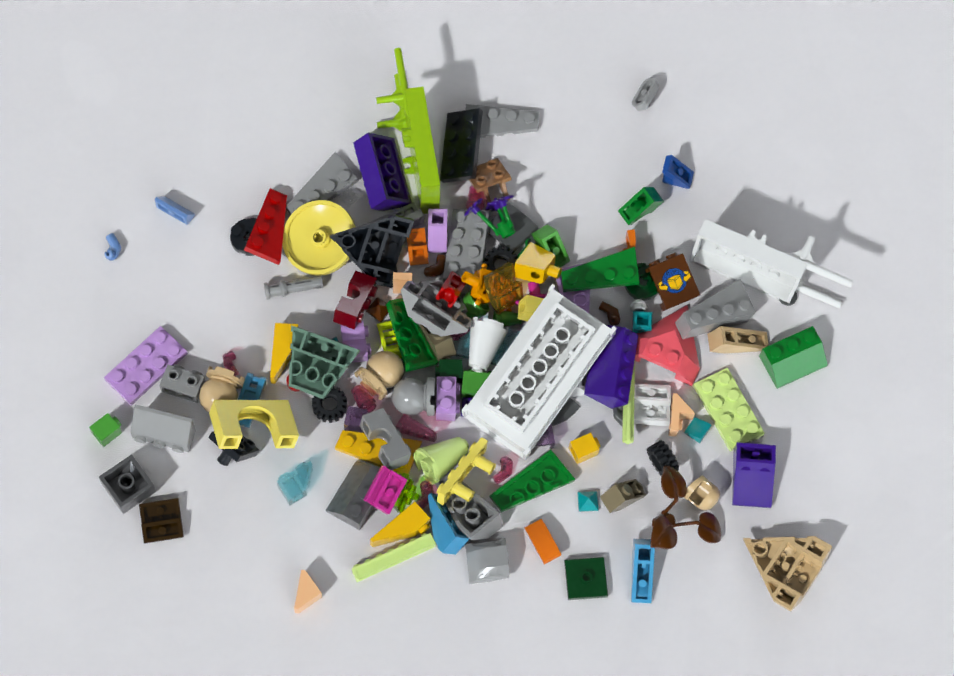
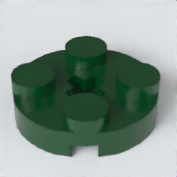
M638 263L639 282L640 278L648 280L645 286L641 284L625 286V289L635 300H651L658 295V291L650 272H645L649 265Z

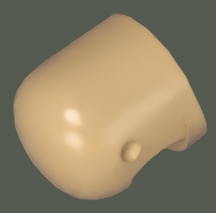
M702 475L688 486L684 498L700 510L707 511L718 502L720 491Z

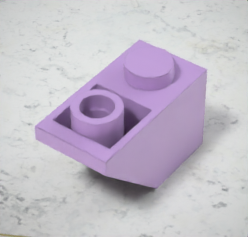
M428 209V253H447V209Z

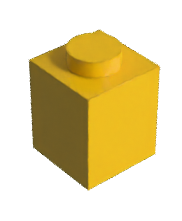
M590 432L570 441L568 448L576 463L579 464L597 456L600 443L596 437L593 438Z

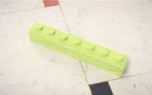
M424 533L418 539L413 538L407 544L402 543L396 549L391 548L385 554L380 553L374 559L370 558L365 560L363 564L354 565L351 568L356 582H359L436 547V543L431 533Z

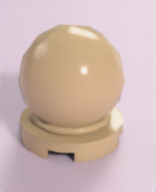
M380 351L370 357L367 361L366 369L360 367L354 374L355 377L362 379L360 384L373 397L376 394L379 395L378 399L382 400L387 395L386 388L394 387L403 378L404 366L398 355L391 351Z
M209 366L206 373L209 380L200 389L199 400L201 406L207 412H210L214 400H237L238 392L236 389L243 387L245 379L242 376L240 378L233 376L235 372L226 368L216 366L215 370H213Z

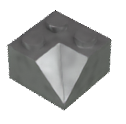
M132 454L99 476L101 484L123 514L156 492L153 483Z

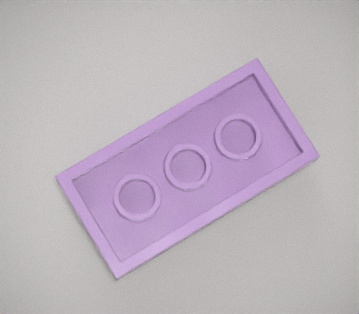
M160 326L112 369L104 379L130 405H133L163 377L167 365L173 366L177 364L188 353Z

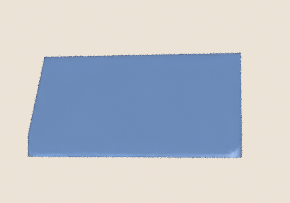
M165 196L155 198L158 209L186 225L195 216L193 212Z

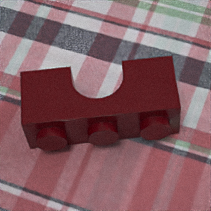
M355 271L347 291V296L353 299L341 297L335 308L333 322L351 329H355L358 323L361 324L365 315L364 310L368 311L371 297H375L377 293V278Z

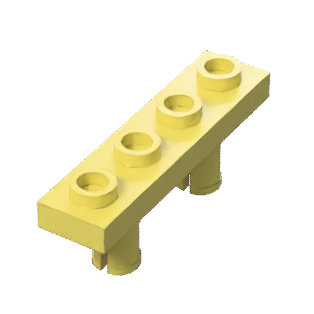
M481 437L477 443L474 442L469 449L468 455H464L460 459L456 470H451L445 484H440L436 491L438 493V503L444 506L453 494L458 495L467 502L471 501L475 491L461 483L473 467H478L488 474H492L496 464L483 457L487 450L488 441Z

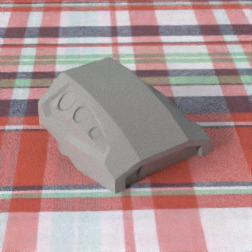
M505 538L465 544L469 584L509 578V562Z

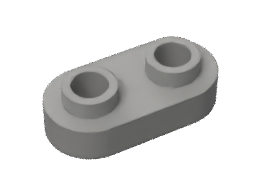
M648 78L641 84L632 100V105L636 110H646L650 106L652 99L659 89V83L655 78Z

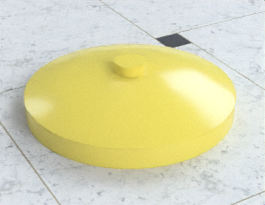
M315 200L300 206L291 214L284 227L282 244L286 257L297 269L309 275L321 276L339 270L350 258L330 238V235L355 228L352 217L344 208L331 201Z

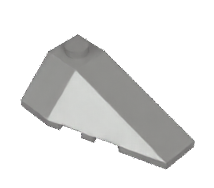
M449 471L438 483L435 484L437 489L441 483L445 484V482L448 480L447 477L451 471ZM462 481L461 484H463V485L466 486L467 488L471 489L467 484H465V483ZM476 492L470 502L453 494L445 503L458 529L471 540L489 539L503 527L500 513Z

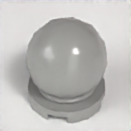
M411 377L400 380L395 384L391 395L394 407L401 414L417 415L424 410L427 411V416H435L436 398H432L434 396V389H436L435 378L427 377V382L424 383L419 379Z

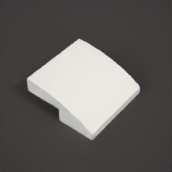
M635 384L634 424L670 426L671 386Z

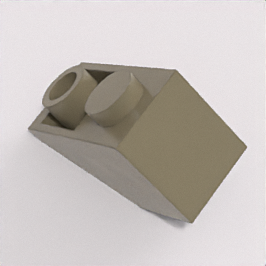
M420 324L423 334L438 361L439 359H448L457 355L450 335L440 337L439 335L432 334L428 328Z
M637 479L615 484L602 494L600 498L609 513H613L645 497L646 493L641 483Z

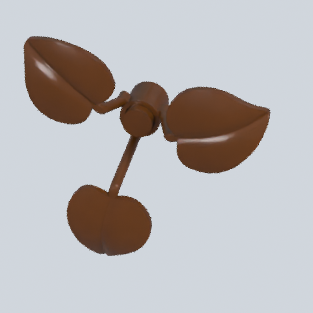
M663 466L661 487L664 494L671 499L674 498V500L665 510L661 511L662 515L653 518L650 547L674 548L677 544V533L674 527L699 525L698 535L705 542H720L721 528L717 518L710 512L701 513L699 521L675 523V517L669 514L668 511L678 502L679 498L686 496L687 486L683 476L676 469L670 466Z

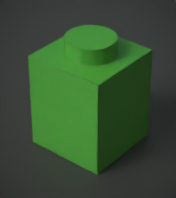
M109 413L89 427L91 433L103 447L122 433L120 429L122 424L115 416L111 417Z

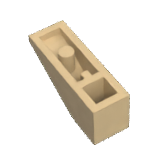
M720 326L707 334L710 352L724 354L762 351V348L769 346L767 332Z

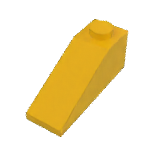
M275 323L270 372L271 384L276 383L291 360V325L298 327V324Z
M413 502L370 539V545L376 547L415 537L419 533L424 534L430 528L431 518L416 502Z

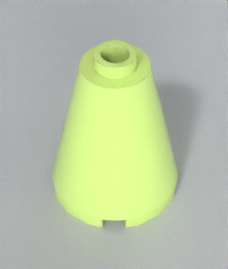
M456 437L418 448L413 453L415 465L418 471L422 469L425 475L422 477L428 483L434 485L459 463L462 456L468 454L469 445L465 439Z

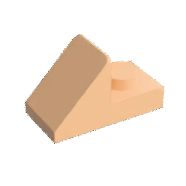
M673 393L671 398L669 436H677L678 431L682 430L683 419L693 420L695 416L694 411L677 393Z

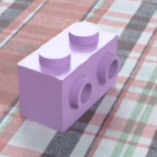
M437 376L436 421H455L456 413L460 412V402H456V395H460V383H456V377Z

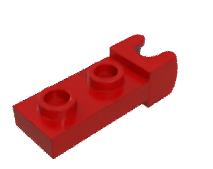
M451 271L435 298L437 300H446L448 302L447 306L452 308L466 283L462 282L460 275Z

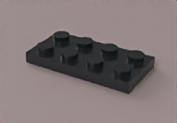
M480 108L447 113L440 174L441 182L448 183L476 179L483 111Z

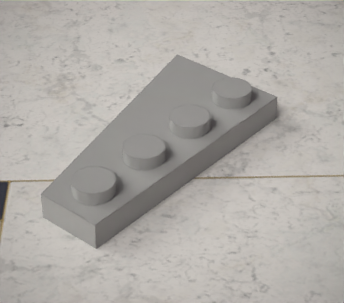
M466 104L465 110L480 108L483 111L480 138L490 135L503 136L507 133L536 132L538 130L539 111Z
M334 152L286 205V210L291 215L297 208L315 200L330 201L357 183L358 179L339 155Z

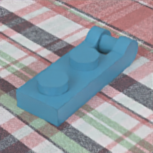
M248 372L238 400H260L267 378L262 376L260 378L255 377L254 374ZM251 384H255V385H257V387H256V388H252V387H250V385H251ZM253 419L240 420L239 424L250 428Z

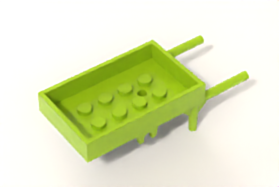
M395 48L394 53L398 71L394 75L396 90L392 95L376 97L377 104L394 102L399 106L400 111L392 120L377 122V128L394 127L402 132L404 147L410 148L411 153L410 157L402 159L403 164L408 163L411 165L410 168L404 169V173L414 174L419 207L423 214H428V209H439L440 180L424 87L408 88L401 48Z

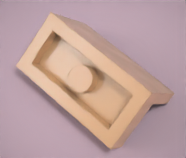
M393 272V293L401 294V289L405 283L412 281V273Z

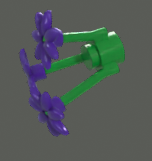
M513 195L503 196L499 199L494 198V201L487 203L485 210L498 211L502 219L497 224L498 228L480 212L481 209L478 205L482 203V198L474 202L473 206L469 207L464 213V216H468L471 212L475 215L477 214L495 232L497 237L501 235L503 239H506L516 232L506 207L507 199L514 197Z

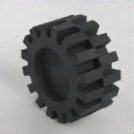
M498 246V249L492 248V252L489 250L485 257L486 269L494 271L498 275L499 281L505 278L510 279V281L513 279L514 266L517 260V254H513L514 251L512 249L509 251L506 246L504 249H502V246ZM497 259H505L509 266L505 270H498L495 268L494 262Z
M333 386L325 399L316 396L312 398L313 412L319 420L320 418L322 419V422L326 423V420L329 423H332V420L337 422L339 418L342 419L344 417V413L347 411V398L343 390L340 391L339 387L334 388ZM326 398H334L337 401V406L333 410H326L322 406L323 401Z
M660 440L647 448L649 459L660 476L663 473V466H670L677 471L679 470L675 455L672 454V450L669 449V446L664 441Z

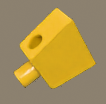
M530 242L515 262L513 277L543 284L548 276L558 279L562 268L554 266L555 255Z

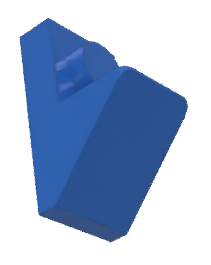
M667 155L662 170L664 173L662 182L689 189L694 172L673 155Z

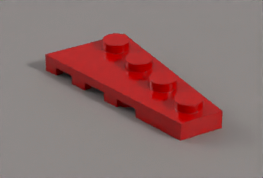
M269 189L244 248V251L277 265L281 262L287 195L274 189Z

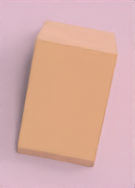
M301 570L294 606L295 613L298 614L322 598L321 591L306 570Z

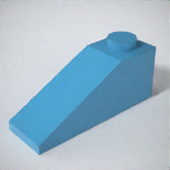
M430 493L428 501L433 538L442 553L456 555L469 538L458 529L446 504L443 506L437 502L438 494Z
M633 539L631 602L651 603L655 548L650 547L651 539Z

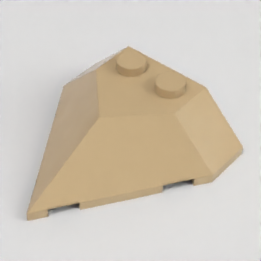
M807 536V538H743L773 601L789 611H792L803 600L822 570L832 549L830 544L816 536Z

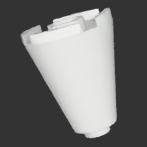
M473 317L472 325L470 326L469 366L472 367V371L483 373V371L488 370L506 337L508 327L503 328V323L492 319L483 318V321H477L478 317Z

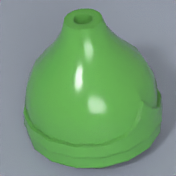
M471 290L462 299L468 310L466 315L471 319L473 317H478L479 319L490 311L487 303L475 304L476 299L471 297Z

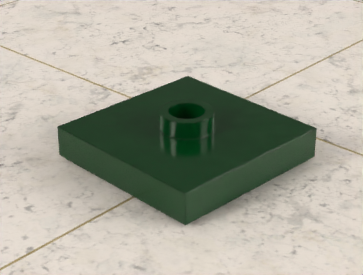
M604 557L564 560L568 600L608 597Z

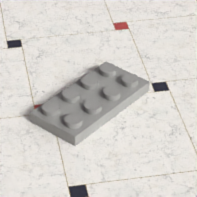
M453 209L443 272L444 281H446L451 271L462 277L465 271L474 274L475 271L482 269L481 265L485 259L489 226L473 212L468 216H464L467 210ZM480 210V212L490 221V211Z

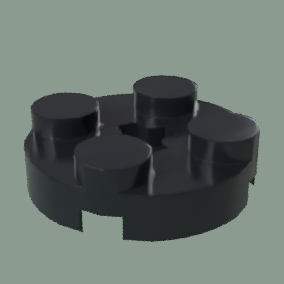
M257 218L243 219L232 226L230 241L236 252L246 256H254L244 251L248 241L244 237H246V234H251Z

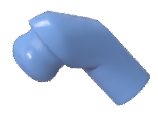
M114 233L106 236L110 247L107 252L105 251L104 255L106 259L113 261L117 259L121 251V245Z

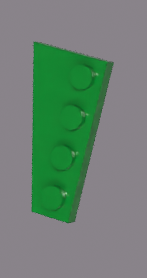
M635 247L562 271L563 292L639 285Z
M403 298L390 300L386 307L406 372L435 366L438 360L419 325L408 316Z
M549 450L493 492L489 498L502 513L575 481V478L553 451Z

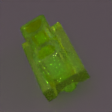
M403 473L402 477L406 478L407 482L393 506L398 513L404 511L406 504L411 505L412 500H419L420 497L415 492L417 487L413 485L414 481L406 473Z

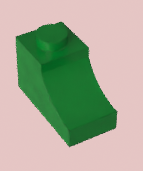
M643 187L618 212L628 225H632L643 216L652 213L664 200L654 187Z

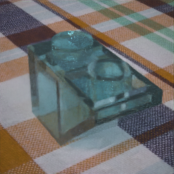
M311 461L296 466V470L291 473L286 472L278 478L279 480H277V487L289 506L307 496L313 472Z

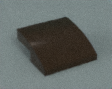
M179 498L139 504L144 544L184 537Z

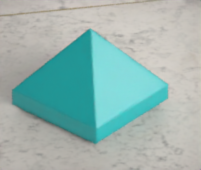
M597 491L577 492L579 512L598 511Z

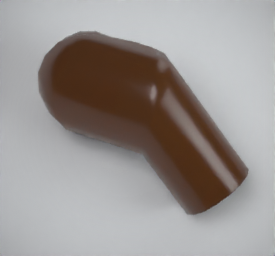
M602 301L599 310L607 313L610 325L617 326L621 320L619 310Z

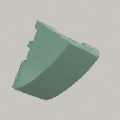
M291 325L292 343L290 344V349H292L289 367V387L325 399L360 350Z

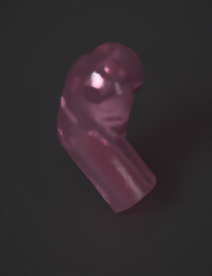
M427 480L421 482L422 497L416 502L422 510L429 504L428 495L430 493L434 494L433 485Z

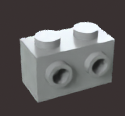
M174 364L173 366L167 365L159 386L161 392L198 403L200 389L206 381L202 373L195 370L190 372L184 370L182 366Z

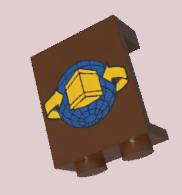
M676 252L666 256L667 260L660 262L659 259L649 263V268L645 269L646 273L650 272L663 302L660 304L662 312L700 296L683 253L677 255Z

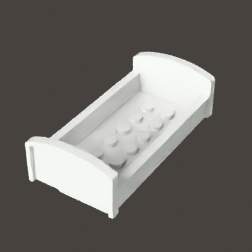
M552 284L548 289L546 297L470 403L463 407L462 416L526 460L608 342L612 340L617 328L613 326L611 329L558 293L555 290V285Z

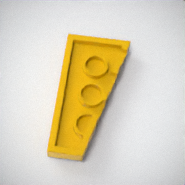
M342 430L335 450L381 467L383 464L378 455L381 446L387 443L379 438L369 441L364 433ZM402 438L404 443L410 447V459L408 464L392 471L407 478L414 463L413 453L421 447L422 441Z

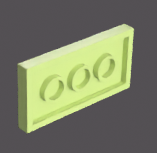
M728 368L693 384L695 391L730 452L734 450L737 442L749 443L764 436L765 433Z

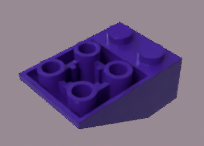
M736 443L733 451L732 505L772 507L776 445Z

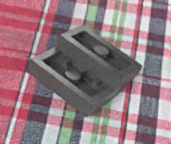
M508 203L506 207L516 232L512 236L503 239L501 235L497 237L495 232L489 227L488 234L498 240L500 246L503 248L506 246L509 251L512 249L515 252L532 236V233L538 230V226L520 210ZM499 213L490 221L496 228H498L497 224L502 221Z

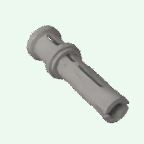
M321 276L289 282L280 280L278 283H264L267 300L270 297L280 295L286 297L288 293L323 288Z

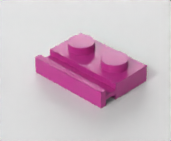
M383 465L380 467L363 500L383 513L390 514L407 479Z

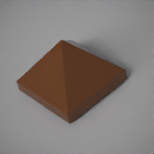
M377 297L366 312L379 322H382L388 315L387 303Z

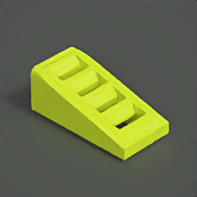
M391 321L378 323L377 328L383 351H391L402 359L394 330L383 333L384 330L393 328Z

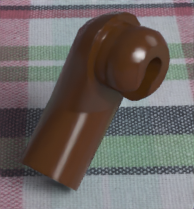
M442 254L437 255L436 264L426 267L424 275L431 278L441 275L444 272L446 256Z

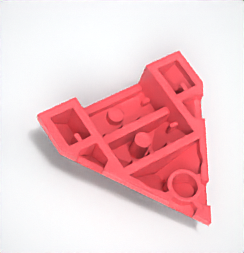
M688 305L653 324L652 331L637 333L638 341L635 361L640 362L641 358L676 373L675 379L692 386L700 370L694 337L682 339L675 324L679 317L688 310Z

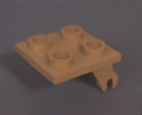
M498 158L477 166L476 179H469L477 193L482 191L486 204L492 202L488 192V187L499 183L502 195H509L505 182L512 180V178Z

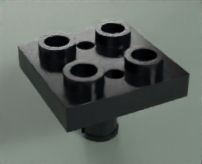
M212 431L208 438L218 446L215 433ZM242 436L238 449H222L223 451L217 458V461L221 465L228 466L231 459L236 462L257 456L260 450L253 441Z

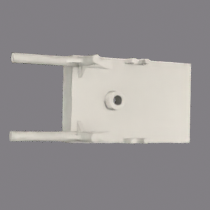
M707 219L704 220L689 261L732 280L738 281L741 279L742 284L787 303H790L795 290L840 308L842 301L805 286L801 278L804 270L808 269L847 287H851L853 280L814 263L810 250L815 237L809 236L802 250L788 253L765 245L767 236L764 234L761 239H756L755 230H752L748 237Z

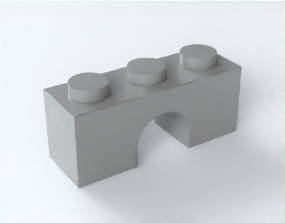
M384 408L362 415L360 427L367 439L370 441L379 438L387 443L381 446L378 455L382 464L390 470L408 464L411 455L410 447L404 443L400 431L395 428L391 416L385 412Z

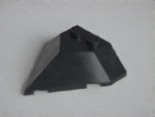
M393 215L332 234L330 238L342 248L344 253L361 271L363 270L367 275L377 278V285L392 288L393 272H398L397 262L405 238L410 236L414 219Z

